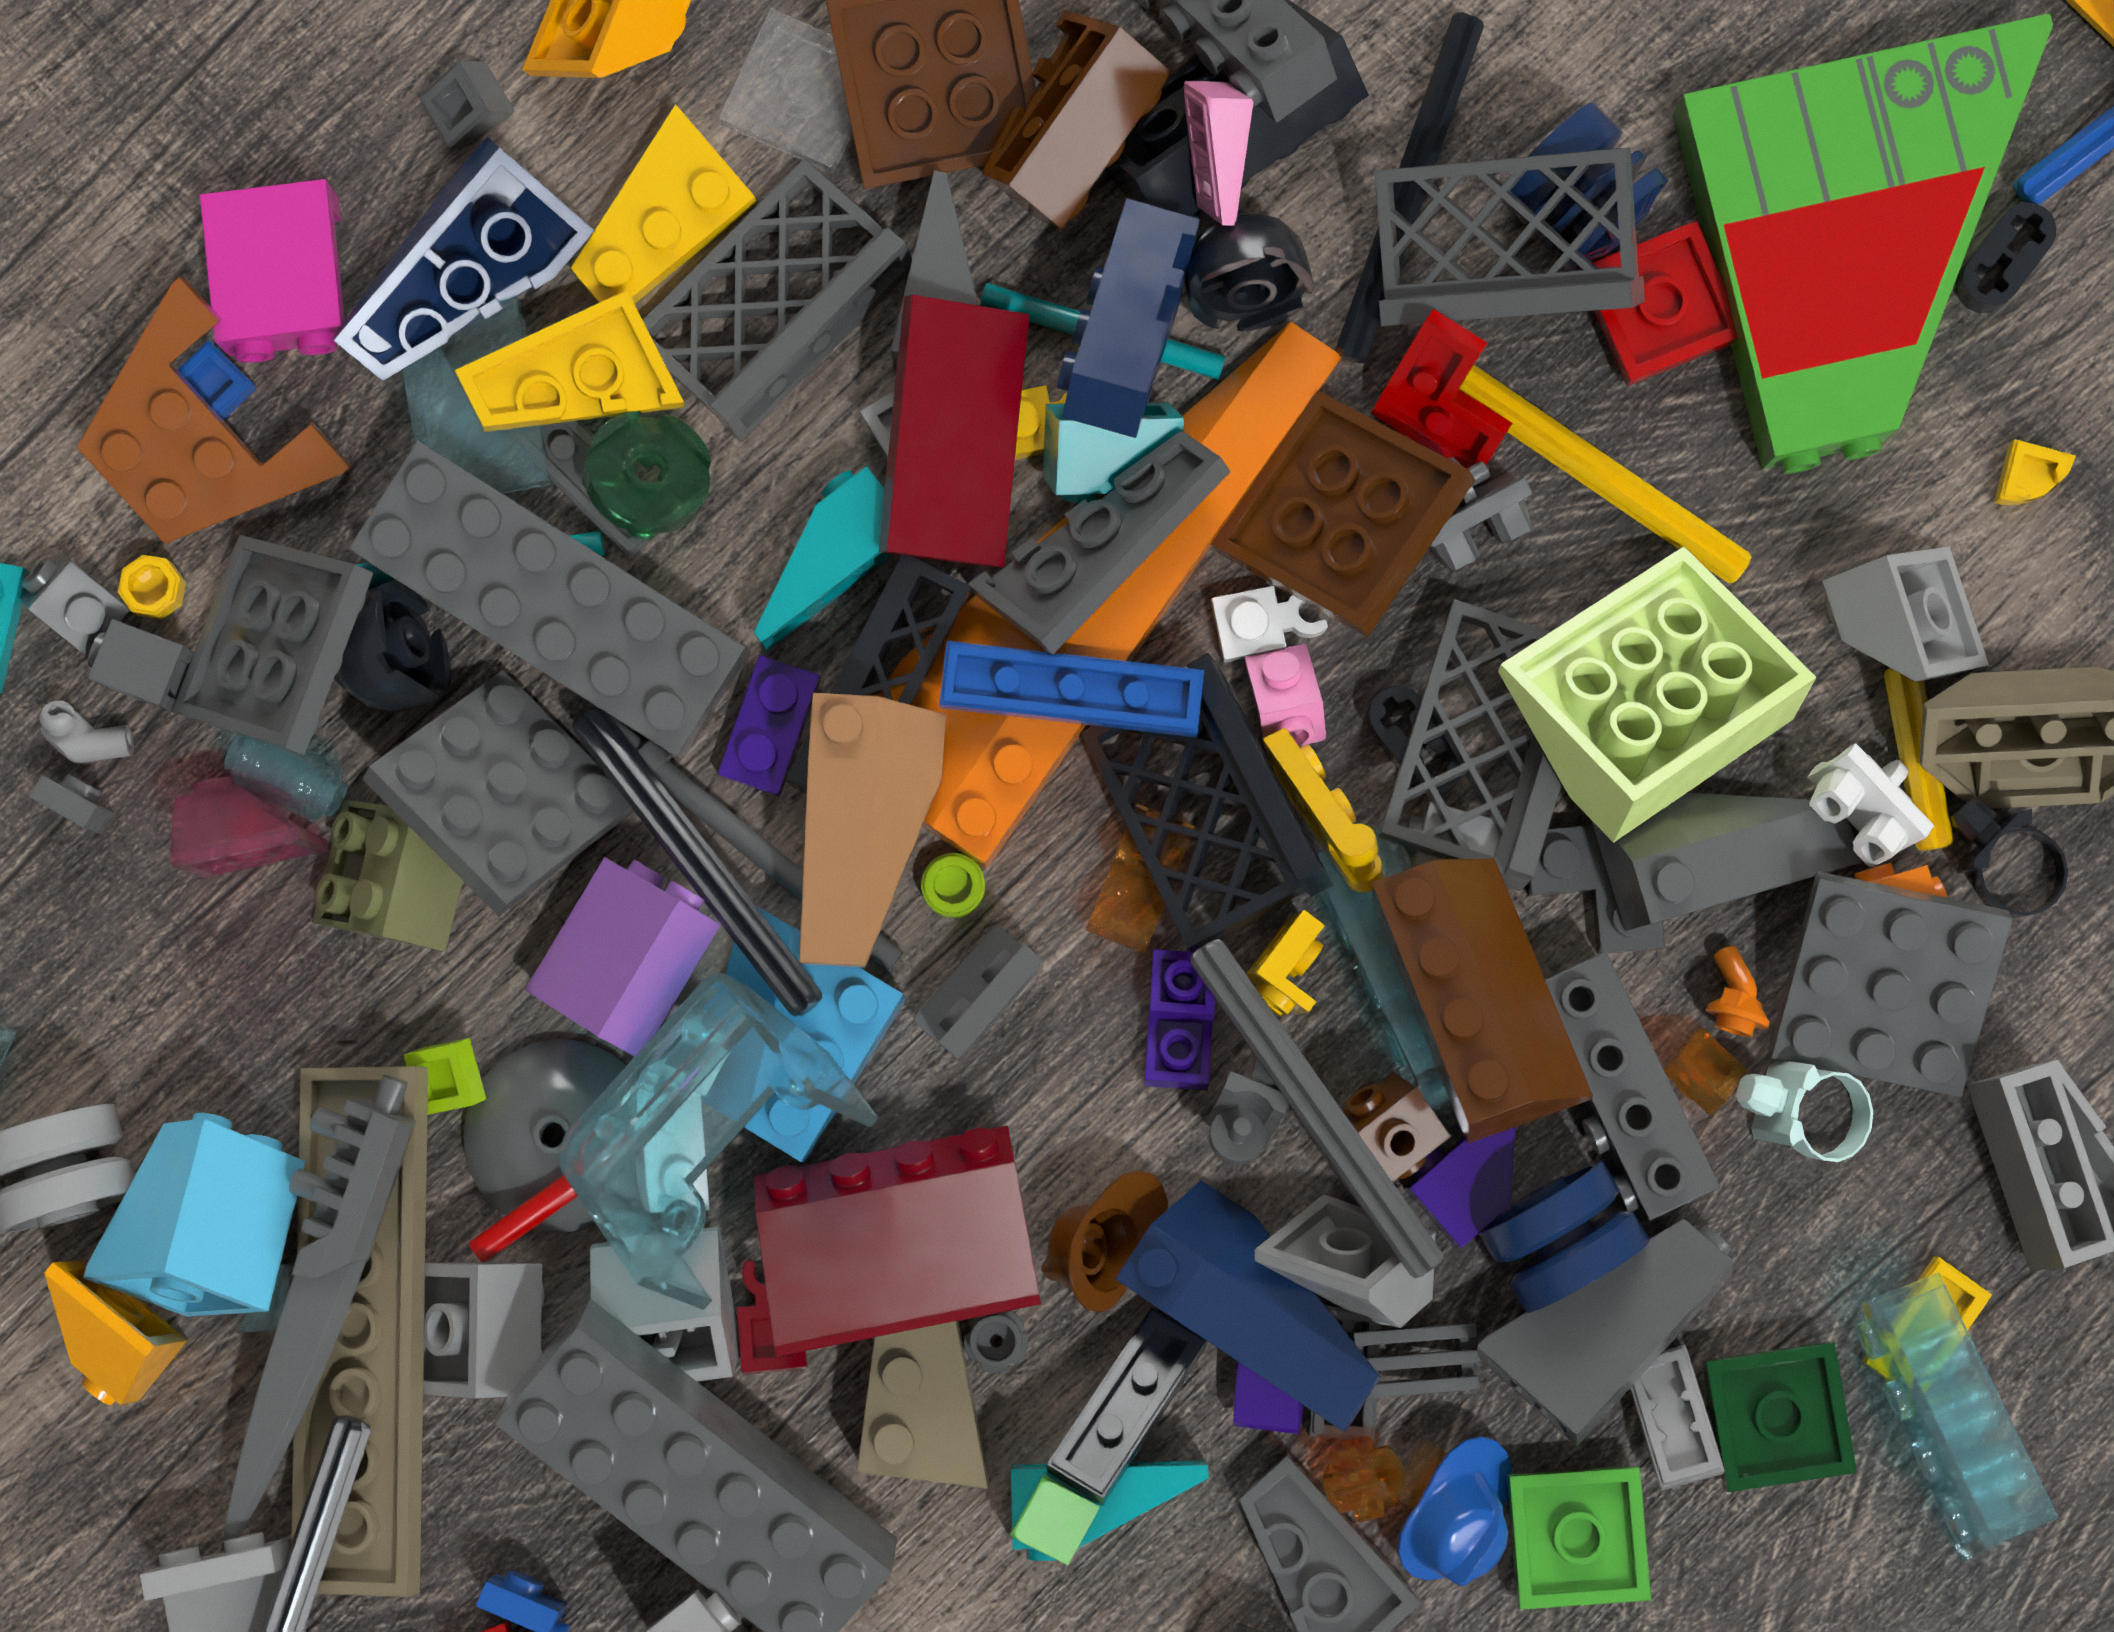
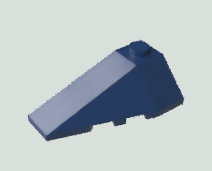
M1201 1180L1150 1225L1119 1272L1116 1280L1343 1432H1346L1381 1376L1314 1292L1255 1261V1249L1271 1237L1258 1218Z

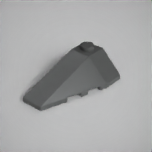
M1694 792L1685 793L1614 843L1592 821L1625 931L1814 877L1816 871L1827 873L1862 863L1861 858L1853 851L1854 835L1850 822L1847 818L1837 823L1824 821L1809 805L1810 799Z

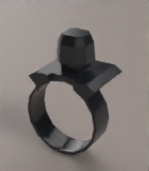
M1973 798L1965 800L1949 816L1951 826L1965 843L1973 841L1977 846L1959 862L1957 874H1971L1975 891L1986 906L2008 910L2014 918L2042 913L2054 905L2066 888L2068 868L2065 854L2056 841L2042 831L2023 827L2032 823V809L2004 817L1997 823L1994 820L1997 814L1983 802ZM2018 833L2031 836L2042 843L2054 859L2057 873L2054 891L2046 903L2034 911L2024 913L2009 910L1995 901L1985 887L1982 870L1989 867L1991 850L2003 835Z

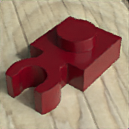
M745 1261L742 1272L743 1281L749 1292L755 1296L756 1306L737 1307L742 1374L750 1375L808 1369L807 1351L776 1356L766 1285L756 1280L754 1261Z

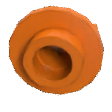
M1728 946L1719 950L1713 959L1729 988H1724L1720 998L1708 1003L1705 1011L1717 1017L1714 1025L1715 1028L1734 1035L1751 1038L1755 1028L1768 1029L1770 1021L1762 1009V1004L1756 999L1757 987L1755 980L1736 946Z

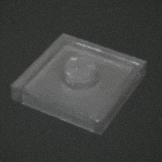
M770 8L719 116L720 124L797 159L803 160L805 158L813 166L834 174L850 140L852 130L833 36Z

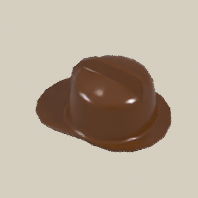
M1139 1170L1121 1174L1109 1184L1094 1203L1075 1206L1064 1211L1056 1219L1049 1235L1048 1256L1041 1266L1043 1275L1047 1279L1061 1283L1065 1288L1071 1289L1076 1300L1086 1310L1101 1313L1112 1308L1127 1289L1125 1285L1116 1280V1277L1150 1225L1168 1210V1200L1163 1185L1153 1174Z

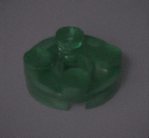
M641 411L626 412L608 420L595 433L588 450L581 479L591 502L606 519L620 528L626 529L634 538L650 540L659 533H669L682 528L700 512L710 488V455L700 436L678 418L662 414L661 418L657 419L650 416L640 417ZM639 462L645 468L651 467L654 464L661 469L657 478L658 483H646L635 476L637 470L633 464Z

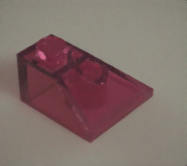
M229 777L197 782L193 784V794L175 797L170 846L172 867L202 878H210L329 852L326 838L257 793L239 784L232 785V780Z

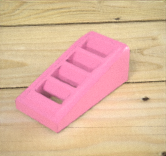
M1185 81V109L1197 207L1221 225H1234L1237 219L1253 101L1227 82Z

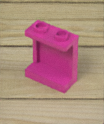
M321 179L200 194L211 308L222 319L213 327L215 342L229 356H236L237 361L244 363H258L274 358L275 351L298 349V352L304 355H323L336 351L337 343L332 338L345 321L335 222L341 221L339 197L327 180Z

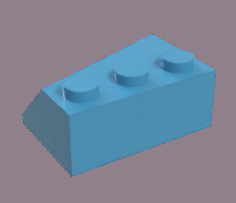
M756 906L799 962L801 931ZM733 941L716 1017L734 1035L736 1041L706 1096L701 1094V1099L798 1161L807 1162L907 998L901 992L860 967L801 964L822 991V999L808 1013L802 1016H792Z

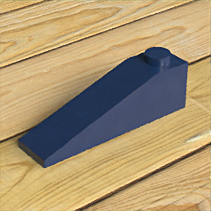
M486 137L446 184L332 339L384 381L447 343L449 337L481 318H489L502 310L501 306L533 287L537 289L554 279L595 230L489 137Z

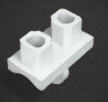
M1855 743L1834 759L1816 765L1807 777L1816 786L1809 805L1824 821L1837 823L1845 818L1848 819L1859 831V834L1853 841V851L1867 866L1874 867L1892 858L1899 851L1925 839L1934 827L1933 823L1911 802L1912 799L1899 787L1909 773V769L1900 760L1892 761L1881 768L1870 755H1867Z

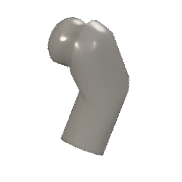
M62 700L52 701L41 709L39 720L42 735L69 761L73 763H88L133 755L134 743L128 725L94 729L78 712L74 711L68 702Z

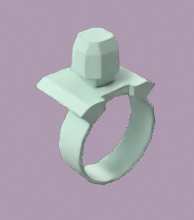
M1776 1059L1768 1066L1766 1076L1749 1074L1745 1075L1739 1082L1736 1093L1737 1101L1743 1108L1755 1113L1751 1127L1754 1139L1792 1146L1794 1150L1808 1158L1840 1162L1854 1156L1864 1146L1872 1129L1873 1108L1870 1095L1861 1081L1848 1073L1818 1070L1812 1064ZM1834 1076L1842 1081L1850 1094L1853 1107L1852 1123L1845 1140L1835 1150L1820 1155L1812 1149L1804 1136L1802 1122L1798 1121L1799 1104L1806 1090L1810 1091L1821 1080Z

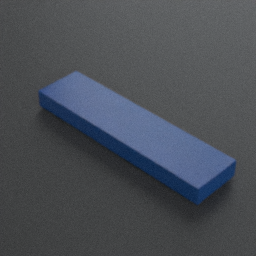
M947 641L939 707L943 709L1196 737L1198 733L1204 670L1058 653L1051 655L1048 652Z

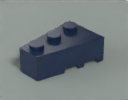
M1126 198L1105 268L1096 267L1091 281L1086 303L1093 305L1090 311L1082 308L1078 317L1072 340V346L1079 347L1078 353L1067 351L1062 363L1057 389L1067 391L1063 418L1129 437H1137L1178 312L1200 219Z

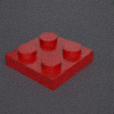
M1697 221L1637 244L1639 276H1643L1645 302L1632 308L1594 310L1626 387L1732 345L1738 339L1725 284ZM1620 252L1592 263L1598 268L1621 266Z

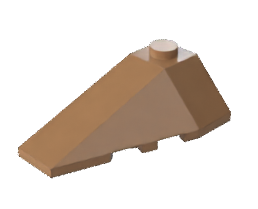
M813 693L808 757L800 964L866 967L894 899V893L909 856L912 855L919 838V832L927 812L942 782L946 714L879 696Z

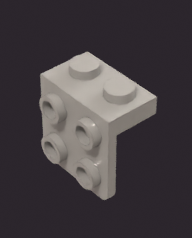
M258 1532L223 1541L225 1552L201 1557L199 1546L158 1555L160 1566L140 1574L144 1600L148 1601L163 1597L169 1632H262L290 1549L289 1538L265 1543L263 1532Z

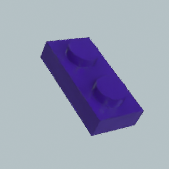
M759 655L718 772L721 778L778 797L781 796L812 706L813 693L817 692L821 680L820 675Z

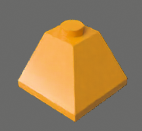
M550 0L522 71L530 76L602 78L669 52L685 28V14L691 0Z
M89 1260L52 1262L44 1274L70 1363L85 1375L81 1381L82 1386L91 1395L107 1405H113L115 1401L120 1405L138 1402L187 1343L188 1339L138 1298L84 1279V1272Z

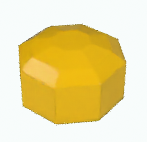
M141 555L122 569L118 593L131 612L137 616L162 620L182 606L186 581L168 559Z

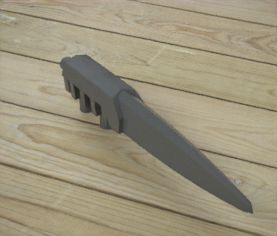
M382 1076L374 1102L368 1099H347L342 1112L348 1114V1117L319 1107L311 1119V1131L339 1141L335 1155L325 1157L322 1168L329 1171L327 1178L298 1169L290 1181V1193L318 1203L314 1216L304 1219L301 1231L319 1239L299 1250L292 1271L294 1278L275 1332L246 1431L228 1508L224 1540L240 1536L278 1468L322 1376L349 1310L365 1263L369 1261L416 1123L414 1119L399 1111L408 1082L397 1077Z

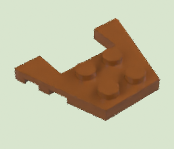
M183 276L176 279L169 287L76 447L164 544L341 475L351 466L313 422L266 462L261 463L173 365V361L222 320Z

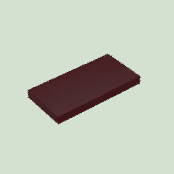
M914 294L904 296L878 552L992 568L1004 567L1029 314Z

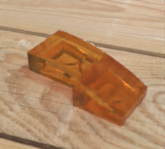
M1137 803L1134 807L1137 814L1159 820L1162 814ZM1173 818V824L1195 829V826ZM1126 827L1086 931L1145 954L1165 902ZM1144 827L1152 843L1156 830ZM1168 833L1159 858L1164 868L1178 871L1190 839Z

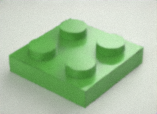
M1622 1466L1506 1475L1517 1607L1520 1610L1651 1601L1640 1467Z

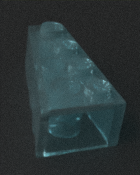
M1937 1272L1867 1301L1858 1312L1861 1322L1855 1325L1858 1338L1865 1353L1871 1360L1881 1358L1888 1377L1885 1378L1887 1383L1884 1384L1888 1402L1896 1417L1903 1421L1913 1445L1917 1463L1928 1480L1961 1562L1964 1563L2032 1535L2058 1519L2059 1517L1940 1273Z

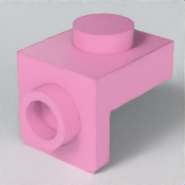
M1307 644L1245 656L1246 673L1260 722L1261 739L1265 752L1263 738L1286 727L1300 748L1307 744L1323 741L1326 738L1323 700Z

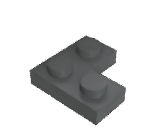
M1581 826L1548 829L1534 877L1527 884L1528 896L1592 891L1598 954L1605 951L1610 954L1664 949L1663 921L1625 931L1594 827Z

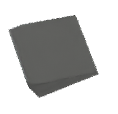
M459 60L418 97L449 149H456L503 122L515 112L491 69L482 61Z

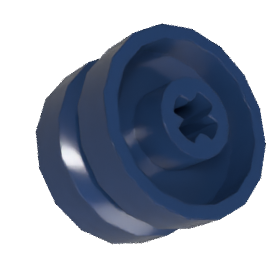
M1603 1161L1590 1164L1566 1177L1560 1176L1535 1189L1512 1204L1510 1210L1494 1219L1479 1233L1493 1259L1498 1262H1512L1537 1251L1538 1254L1528 1260L1513 1273L1508 1283L1525 1312L1531 1313L1542 1309L1587 1286L1633 1257L1650 1242L1633 1212L1617 1211L1594 1222L1590 1221L1592 1217L1608 1207L1615 1200L1619 1192L1617 1184Z

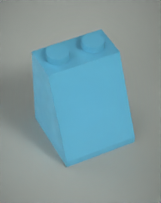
M195 1113L192 1120L164 1123L87 1263L83 1278L186 1317L269 1311L297 1195L290 1193L289 1185L294 1173L298 1169L304 1170L306 1161L282 1152L283 1144L276 1139L255 1134L242 1135L231 1130L233 1123L218 1115Z

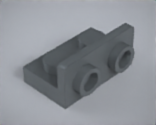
M994 926L915 1015L914 1021L961 1062L1044 967V961L1025 944L1023 946L1019 944L1000 926Z

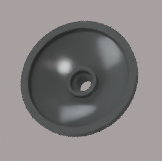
M546 1040L522 1047L509 1054L483 1078L482 1084L486 1100L469 1106L464 1124V1151L476 1186L495 1209L504 1216L508 1215L628 1128L634 1132L631 1087L643 1085L642 1082L621 1059L598 1046L581 1041ZM556 1122L564 1128L565 1139L560 1146L551 1148L545 1143L543 1132L549 1124ZM636 1156L533 1229L560 1233L578 1231L598 1225L616 1215L638 1194Z

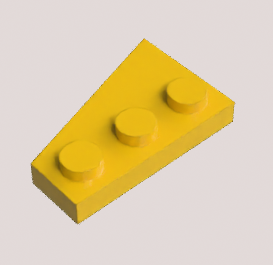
M675 104L572 265L571 270L597 303L628 290L634 304H636L757 205L756 198Z
M628 290L455 370L456 377L484 432L684 408V401Z

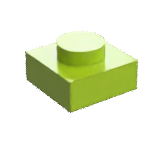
M470 1038L419 1048L404 1054L407 1067H428L427 1115L473 1106L486 1100Z

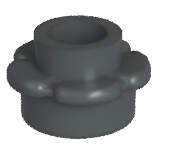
M1011 1311L973 1318L970 1323L972 1329L964 1338V1347L968 1357L972 1361H978L981 1369L989 1373H1003L1007 1371L1010 1364H1018L1022 1361L1028 1349V1339L1023 1336L1024 1324ZM994 1334L1000 1335L1003 1339L999 1347H994L990 1343V1338Z

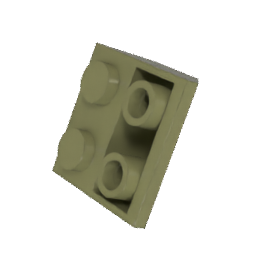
M343 799L340 813L334 820L331 828L330 837L332 845L324 876L316 889V910L312 923L446 952L463 880L389 806Z

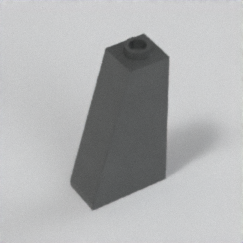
M1682 1219L1650 1238V1242L1646 1247L1599 1279L1542 1309L1531 1313L1526 1312L1486 1336L1477 1346L1479 1359L1575 1446H1578L1657 1357L1731 1278L1734 1261L1728 1255L1732 1250L1727 1242L1708 1226L1702 1224L1696 1229L1688 1221Z

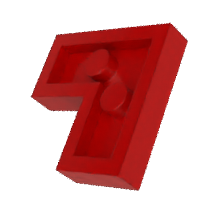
M1435 309L1426 318L1371 411V414L1396 430L1405 433L1415 442L1446 458L1453 456L1466 469L1480 461L1487 465L1513 424L1459 390L1488 342Z

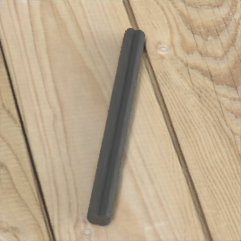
M1219 939L1203 945L1190 957L1191 965L1407 1272L1416 1279L1438 1266L1444 1259L1442 1251L1226 945Z

